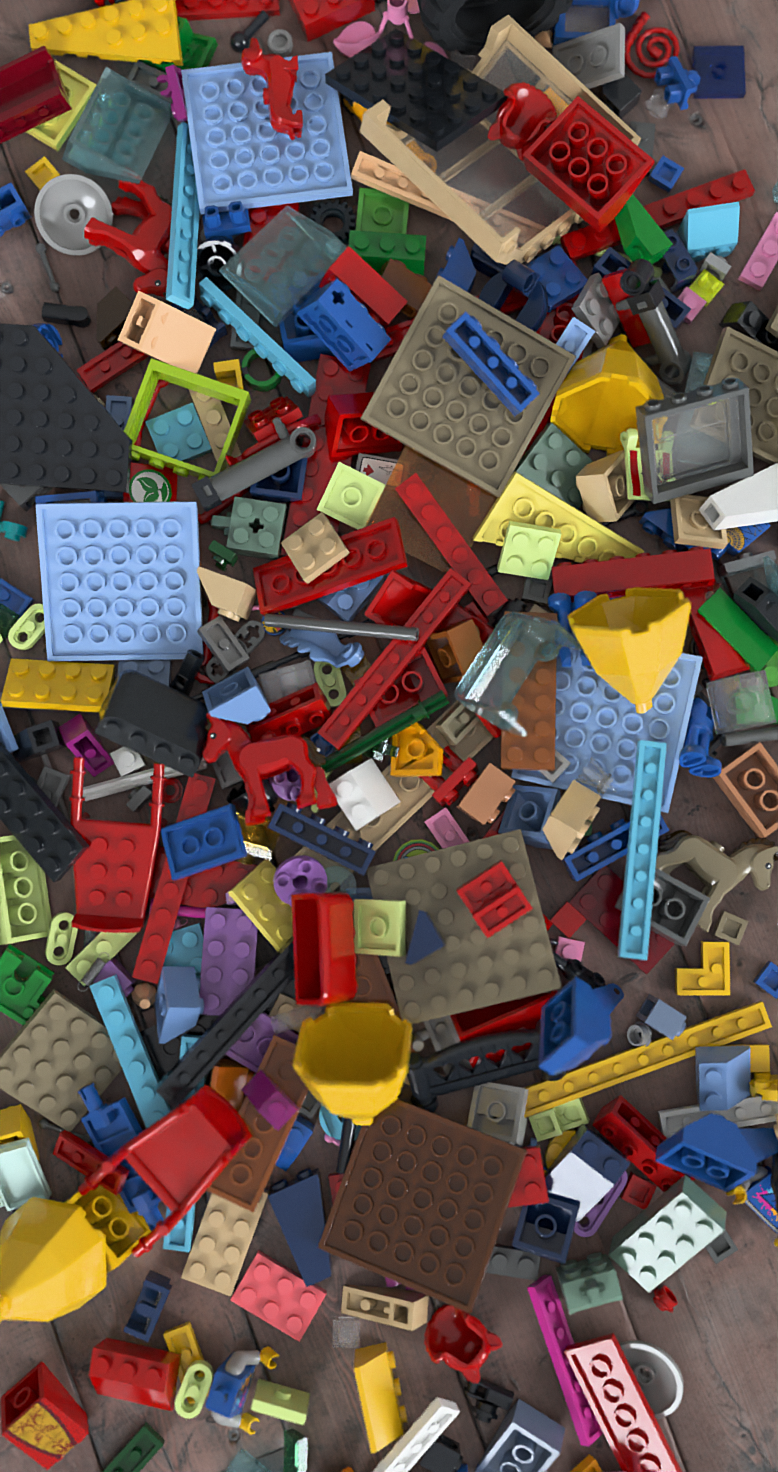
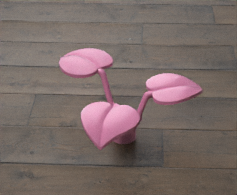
M387 0L388 11L383 12V19L376 34L371 24L364 21L354 22L347 26L333 40L334 46L344 56L351 58L381 37L388 19L395 25L405 23L409 38L414 39L408 12H420L418 1ZM424 43L425 46L447 58L445 51L436 43Z

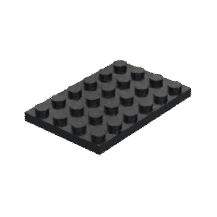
M394 29L325 74V83L366 109H370L384 100L390 106L387 122L436 152L494 113L508 98V96L504 95L503 90L421 42L410 39L408 35L398 29Z

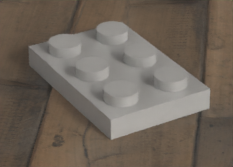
M618 23L553 46V57L588 89L624 78L625 27Z

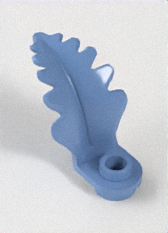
M287 629L279 638L280 643L283 645H288L290 648L298 647L297 652H310L309 657L315 662H328L336 668L345 665L354 667L362 660L365 654L360 643H348L345 646L340 642L336 633Z

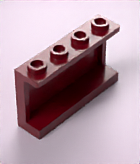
M45 46L0 67V144L72 110L56 61Z

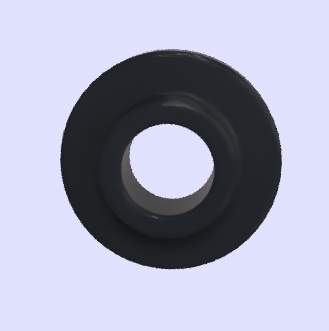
M477 1400L476 1405L472 1406L471 1410L476 1413L475 1418L480 1421L491 1423V1419L497 1420L498 1418L496 1414L498 1407Z

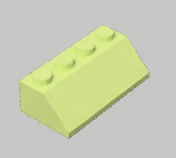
M14 835L0 837V945L48 937L52 917L45 872Z

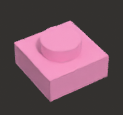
M686 287L678 299L691 308L685 319V322L690 325L706 304V301Z
M558 936L557 941L559 944L555 948V953L563 958L577 959L581 962L585 942Z

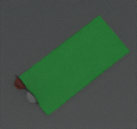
M715 583L713 586L714 592L708 591L705 594L706 601L697 611L758 673L778 651V646L720 588L723 584Z

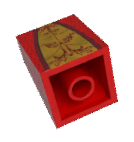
M42 1361L1 1397V1435L46 1470L62 1460L65 1454L76 1444L82 1442L89 1433L87 1414Z

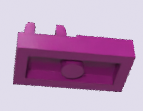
M175 65L165 67L167 75L157 77V81L160 83L168 82V88L160 93L164 97H172L171 110L175 119L181 123L184 121L188 124L182 69Z

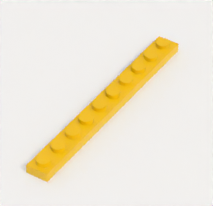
M762 1001L752 1003L687 1027L680 1036H675L673 1040L667 1036H662L651 1040L647 1047L646 1045L635 1046L567 1071L566 1075L560 1080L548 1081L545 1079L523 1087L529 1090L524 1117L532 1116L695 1056V1047L722 1046L771 1028L772 1025Z

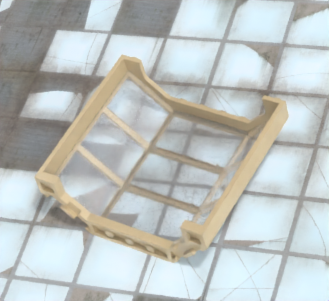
M507 15L491 26L485 46L478 54L482 59L473 69V74L503 91L510 84L516 82H525L535 86L536 89L543 91L550 98L552 104H554L557 112L556 118L579 96L638 146L641 138L514 19ZM384 100L364 112L360 133L495 262L508 265L512 260H517L520 263L525 261L529 263L541 248L547 249L558 235L564 236L572 224L575 222L579 224L583 220V218L526 170L524 161L518 158L516 150L503 146L499 139L494 141L487 139L488 130L492 123L496 121L498 110L438 152L394 125H386L390 106Z

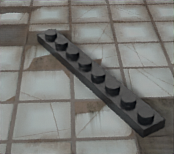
M293 936L154 1087V1090L175 1109L295 977Z

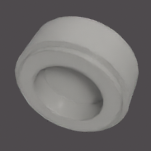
M282 29L274 30L268 36L267 43L271 54H279L284 58L292 52V37L287 31Z

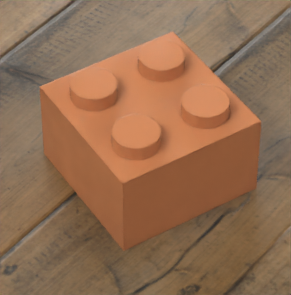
M488 763L456 808L481 826L485 825V823L491 824L500 813V810L497 809L501 801L503 803L507 802L516 789L512 786L516 781L493 764Z

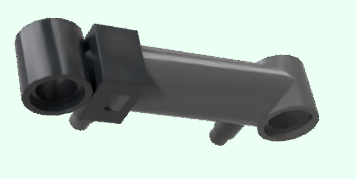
M636 259L620 278V286L629 296L617 302L616 309L618 311L631 309L633 315L639 314L656 353L642 358L647 366L661 364L659 370L661 378L666 383L678 384L692 366V357L689 352L682 348L662 302L665 293L659 279L651 281L654 277L652 264L645 259Z

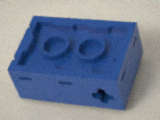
M338 278L315 291L296 312L349 372L373 361L391 340L386 334L385 328L370 316L367 308L355 299L350 293L348 286L340 282Z

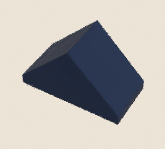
M419 910L405 962L408 965H414L447 946L428 912Z

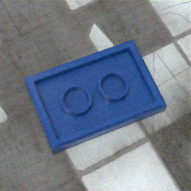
M228 804L161 828V836L172 880H179L248 856L234 804Z

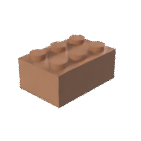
M761 742L754 743L722 766L721 773L713 777V779L755 836L764 838L778 829V765Z

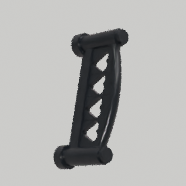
M539 1019L533 1029L509 1030L477 1036L450 1045L427 1057H422L416 1052L409 1053L406 1073L412 1091L411 1103L422 1109L435 1112L439 1105L437 1096L538 1069H540L541 1076L544 1079L557 1081L566 1075L567 1070L551 1075L539 1067L541 1019ZM528 1042L532 1043L527 1053L523 1056L511 1050L516 1045L522 1046ZM501 1049L506 1050L501 1060L497 1063L485 1056L490 1052L496 1053ZM475 1056L480 1057L475 1067L470 1070L459 1063L463 1059L470 1060ZM448 1063L454 1064L447 1076H442L433 1070L437 1066L443 1067Z

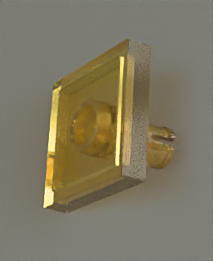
M237 813L248 855L238 859V861L245 865H251L254 863L255 856L271 860L281 836L280 833L268 828L271 820L265 818L266 822L247 826L245 824V817Z

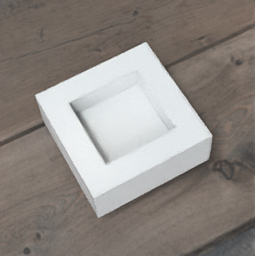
M122 747L110 753L121 777L146 766L142 755L129 748Z

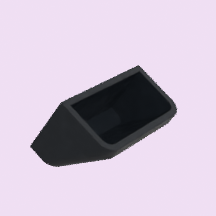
M128 669L118 675L101 705L94 733L193 778L200 766L203 751L207 744L208 731L205 729V726L208 725L206 714L209 712L205 703L136 670Z

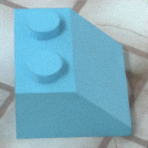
M739 202L687 210L677 233L694 262L705 259L710 252L722 257H726L733 252L738 243Z

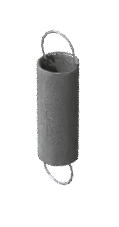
M97 958L81 981L90 986L107 962Z

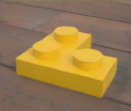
M701 941V968H675V994L730 995L729 942Z

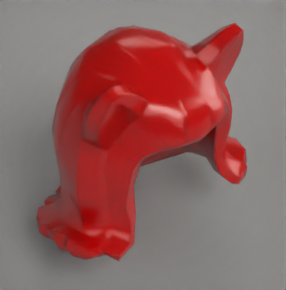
M516 82L505 88L503 93L508 98L499 108L496 121L492 123L488 130L487 139L490 141L499 139L503 146L516 150L518 158L524 161L523 154L542 135L547 125H551L556 120L557 112L554 104H552L550 98L543 91L525 82Z
M447 1303L433 1313L424 1333V1345L431 1361L439 1364L443 1360L448 1367L460 1371L467 1380L477 1384L480 1381V1367L486 1362L490 1352L498 1350L503 1344L500 1337L488 1331L479 1319Z

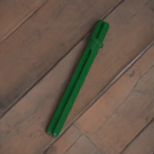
M441 690L422 702L420 699L417 700L418 704L345 745L340 750L324 758L326 764L321 765L326 773H329L425 717L429 719L430 714L449 704L447 697Z

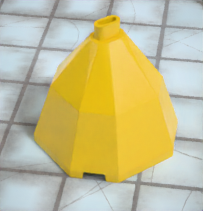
M621 334L610 339L608 345L573 365L556 392L550 422L560 429L583 452L589 453L592 448L604 450L607 456L616 452L624 451L620 441V434L622 432H627L629 428L638 431L636 407L644 405L648 400L664 399L657 376L628 344L627 336ZM668 415L651 420L653 443L660 440L662 428ZM638 436L636 448H640V445H639V436Z
M633 587L625 589L624 597L610 600L608 594L599 595L567 615V618L595 672L628 701L635 704L636 713L642 714L653 707L652 698L682 654L691 607L688 598L684 599L683 592L680 589Z
M330 1004L325 1007L323 1015L314 1020L308 1017L302 1021L293 1061L294 1069L313 1096L332 1114L352 1119L354 1125H371L373 1117L393 1103L398 1097L407 1072L412 1024L406 1019L400 1020L394 1015L393 1008L388 1004Z
M32 1196L6 1219L0 1232V1322L3 1319L50 1321L79 1309L107 1285L105 1235L100 1229L94 1231L84 1219L86 1212L81 1206Z

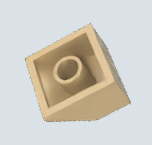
M619 451L589 463L576 475V486L580 490L583 510L586 515L599 523L617 521L634 502V500H628L625 451Z
M198 566V576L211 605L219 609L218 614L239 622L240 618L248 620L257 597L256 589L247 583Z

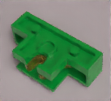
M9 944L0 957V1011L21 1025H24L46 999L41 994L52 980L55 972L12 944Z

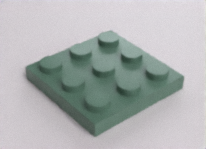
M547 423L518 462L514 471L576 509H579L583 501L580 490L576 486V475L593 461L553 423Z

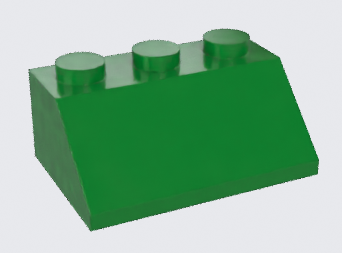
M350 230L349 247L377 273H379L382 265L391 258L403 262L411 272L424 276L426 235Z

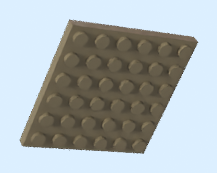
M438 275L364 411L361 420L492 495L500 497L576 356ZM465 312L470 316H474L480 322L481 329L498 342L500 350L506 356L511 357L517 363L518 370L525 377H529L537 386V391L540 394L518 415L514 416L442 337L446 330Z
M521 829L376 865L367 869L373 899L406 901L405 956H387L402 1021L406 1019L411 1024L562 988ZM502 860L533 909L487 938L456 889L496 862ZM419 910L428 912L447 946L414 965L405 964Z

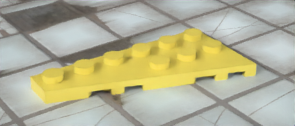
M514 471L500 497L496 499L472 537L474 541H484L503 546L509 521L560 529L562 534L555 558L571 559L579 563H583V561L588 559H597L599 562L608 561L609 558L614 556H623L624 559L633 558L635 555L645 552L642 548Z

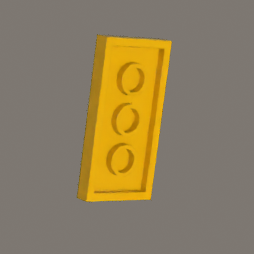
M11 658L1 697L2 707L100 713L101 705L113 686L115 666L112 664Z

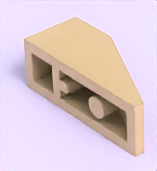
M344 1285L341 1313L413 1331L427 1323L429 1296L411 1290L406 1291V1289Z

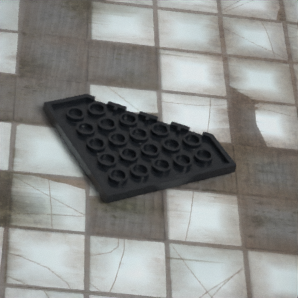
M0 323V484L129 493L132 439L116 423L115 419L67 365V362L51 346L37 327L34 325Z

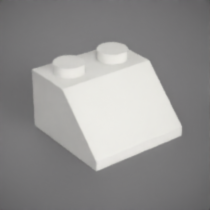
M372 758L329 784L339 806L356 831L400 803V800Z

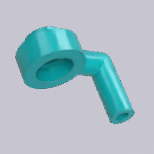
M0 500V521H1V517H2V513H3V509H4V505H5V502H4V501H1V500ZM9 521L0 522V532L5 533L4 538L20 542V538H26L28 527Z

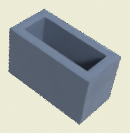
M651 994L647 996L636 1014V1017L672 1040L675 1036H680L686 1027L684 1021L687 1017Z

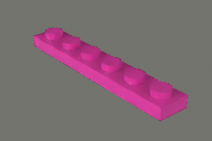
M543 1275L529 1285L527 1289L581 1446H590L603 1434V1431L564 1354L566 1346L575 1343L552 1276Z

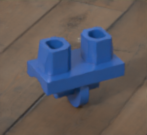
M677 56L669 58L667 66L657 68L654 81L657 86L668 85L665 86L663 93L667 104L677 103L680 110L688 109L687 100L690 94L697 91L696 86L700 82V76L695 70L688 71L683 69Z
M241 201L231 202L228 205L229 211L219 212L218 207L215 205L204 208L202 218L206 239L223 236L233 241V236L251 232L248 209H244Z

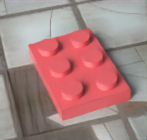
M258 1250L230 1301L300 1342L324 1300L327 1291L316 1284L306 1287L300 1274Z

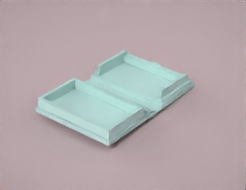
M29 1137L0 1145V1207L5 1206L7 1211L18 1209L32 1196L49 1200L52 1192Z

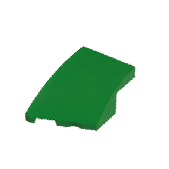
M177 17L183 66L177 67L182 70L208 67L218 46L216 39L193 33L187 19ZM138 60L165 73V67L174 65L173 62L153 64L151 60Z

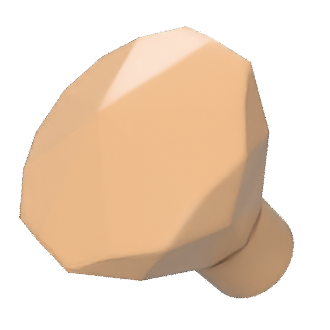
M550 29L547 32L542 31L535 35V40L545 48H552L553 33Z
M147 982L136 985L131 993L134 1003L142 1009L149 1008L155 1002V986Z

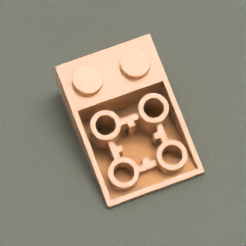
M138 291L118 340L159 361L197 374L216 329L156 298Z

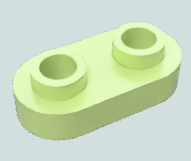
M43 604L30 606L9 630L8 639L13 647L19 650H28L45 633L44 621H37L38 615L44 614ZM23 633H27V640L21 642L20 636Z
M315 662L314 673L318 685L329 701L330 706L338 707L347 696L340 667L336 668L328 662ZM324 666H331L332 672L324 674L322 672ZM330 691H338L339 696L336 699H331L329 697Z
M68 912L57 913L52 918L45 947L46 958L50 963L58 966L68 963L72 958L78 928L72 927L71 921L74 916ZM66 920L68 927L63 930L60 929L59 923ZM61 946L63 948L62 954L54 955V949Z
M196 1360L189 1365L175 1401L176 1411L184 1418L197 1416L203 1407L214 1376L213 1368L207 1361ZM201 1370L205 1376L198 1377L195 1372ZM186 1397H193L195 1402L188 1403Z

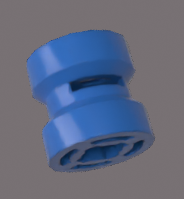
M315 733L310 738L321 749L319 753L325 755V757L335 751V747L318 733Z

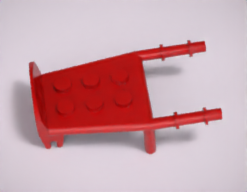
M74 757L73 770H70V773L73 774L72 796H69V800H71L70 823L89 844V847L73 865L77 913L71 921L72 927L110 933L140 932L148 918L146 910L149 906L148 898L161 828L167 826V820L162 818V807L165 806V803L162 802L164 780L167 779L164 776L165 765L154 763L153 776H150V779L153 780L152 802H149V806H151L150 824L90 819V815L87 812L82 813V801H85V797H83V779L87 771L84 770L85 758Z
M204 1085L189 1099L177 1106L176 1109L170 1111L121 1146L109 1158H105L101 1163L102 1165L92 1175L88 1174L84 1178V1182L78 1187V1192L85 1196L91 1190H96L99 1187V1182L104 1177L114 1173L116 1166L121 1161L127 1160L172 1212L164 1220H159L156 1223V1227L147 1236L139 1238L138 1244L132 1248V1254L138 1258L144 1252L151 1251L156 1241L171 1232L237 1152L250 1140L252 1135L235 1108L217 1091L208 1085Z

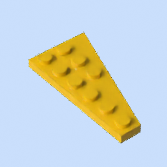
M130 0L28 25L30 45L33 51L45 46L51 55L63 56L65 53L77 54L78 57L87 58L88 55L106 60L129 62L151 60L153 64L173 62L174 65L183 66L175 0Z

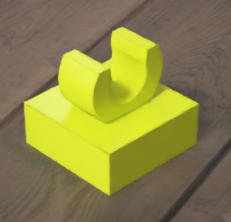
M704 269L689 289L706 301L705 306L707 307L723 288L724 283Z

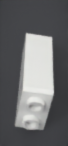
M778 463L711 495L699 508L700 513L713 530H721L778 521Z

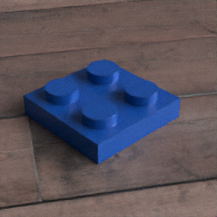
M559 245L525 265L540 275L538 280L544 286L548 297V313L580 294L588 281Z

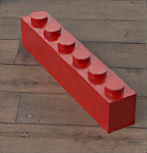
M692 547L684 552L666 550L659 555L640 553L633 558L625 559L623 556H614L609 558L608 561L599 562L597 559H588L583 561L582 564L574 565L570 562H563L557 564V567H552L554 594H568L571 597V603H574V596L581 591H592L597 596L608 594L609 598L624 597L625 589L633 587L687 590L712 587L715 579L711 548L704 549L703 547Z

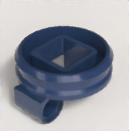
M517 260L510 261L504 271L493 276L483 287L479 296L480 300L497 310H500L511 290H515L528 298L516 321L534 332H537L543 324L548 310L547 293L544 286L538 280L540 275Z

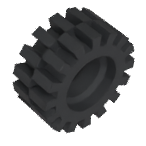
M331 198L326 199L327 204H324L323 201L319 202V208L315 206L313 214L310 215L312 237L318 245L322 244L323 249L327 250V247L331 246V251H335V246H339L341 250L344 249V244L349 245L350 230H356L355 214H353L351 206L348 208V204L345 201L340 204V199L335 198V203H331ZM327 218H339L343 222L342 228L338 232H328L323 226Z

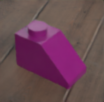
M81 713L58 727L66 746L76 757L85 758L84 767L93 777L114 764L110 753L101 739L94 733L95 730Z
M262 1069L242 1089L257 1111L277 1131L300 1109Z

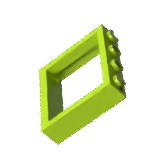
M151 358L124 432L132 439L131 459L139 461L142 458L148 460L149 464L153 467L163 469L165 466L174 469L173 472L179 476L187 478L188 475L197 477L198 481L206 476L210 478L227 468L228 463L225 456L232 455L251 403L249 392ZM159 379L238 406L214 472L135 445Z

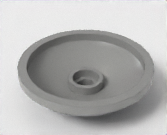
M64 174L51 179L40 190L35 202V221L40 234L50 246L68 255H85L100 247L90 244L89 239L84 238L85 226L92 217L112 226V207L106 193L97 183L82 175ZM71 209L79 211L80 215L78 218L70 216Z
M631 1340L620 1343L621 1349L655 1418L661 1419L673 1413L679 1406L684 1391L683 1377L675 1361L664 1350L648 1342Z

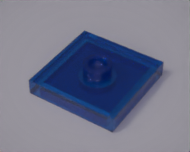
M694 46L692 51L693 70L697 71L700 76V82L696 86L697 91L694 92V99L744 98L746 94L744 46Z

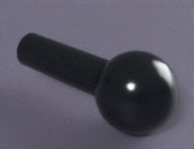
M264 10L243 31H236L232 34L230 46L235 52L242 53L244 49L249 48L252 36L269 20L270 17Z

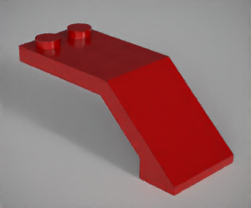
M392 570L364 615L377 624L404 626L433 589ZM457 604L437 630L460 621L472 619L479 629V637L489 654L490 664L493 666L503 651V635ZM489 670L473 677L472 679L478 682L482 678V676L485 675Z

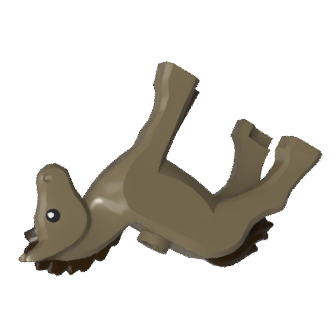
M685 830L675 831L666 835L665 840H658L657 849L660 852L656 855L655 867L669 875L673 869L684 864L704 884L700 893L709 897L710 900L696 927L699 926L705 932H709L713 911L722 901L724 895L742 881L748 873H750L754 886L761 891L768 889L771 884V872L774 862L778 860V846H775L774 841L766 838L760 840L757 837L755 839L750 838L747 842L743 841L729 856L723 853L724 847L717 842L711 840L709 843L700 836L692 835Z

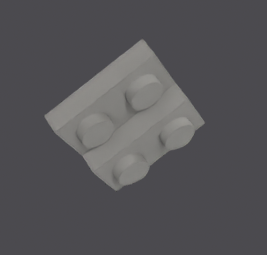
M492 1082L474 1086L467 1126L513 1145L523 1146L527 1118L524 1115L529 1090Z

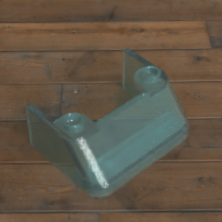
M518 612L507 613L499 621L455 690V699L495 726L525 737L528 732L516 722L518 708L511 703L538 660L547 662L555 659L562 646L580 650L582 647L557 621Z

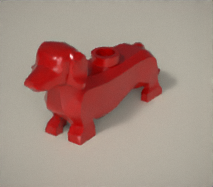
M251 38L249 48L244 49L241 55L243 70L250 76L261 75L266 80L267 88H263V104L269 106L270 123L273 129L279 133L288 134L291 140H295V136L301 138V128H303L302 110H297L293 114L291 108L294 82H297V70L299 68L298 55L293 56L288 61L279 54H262L258 40Z

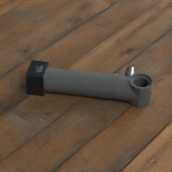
M279 417L273 419L272 422L281 439L280 441L210 478L206 476L191 484L205 511L208 512L223 504L221 501L302 458L311 457L317 447L313 431L307 427L296 428L290 435ZM302 437H306L311 441L310 445L304 449L296 445L297 440Z

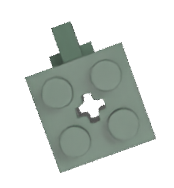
M234 497L232 512H227L226 517L213 515L211 526L213 529L224 531L223 535L228 536L226 548L236 553V555L276 560L281 558V542L284 539L288 509L286 504ZM261 525L262 529H259L258 533H254L253 528Z
M600 1252L592 1253L586 1257L587 1259L577 1262L574 1259L567 1260L566 1264L561 1263V1266L555 1267L563 1298L570 1314L613 1301L623 1300L615 1268L607 1253L603 1255Z

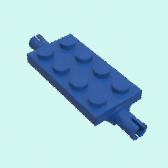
M94 1083L78 1091L89 1111L88 1114L81 1118V1121L95 1148L106 1156L110 1157L121 1146L142 1132L125 1097L107 1105V1103L104 1104ZM124 1159L119 1164L130 1171L122 1192L119 1194L129 1213L138 1211L139 1215H143L148 1227L152 1231L159 1220H164L157 1207L162 1200L127 1160Z

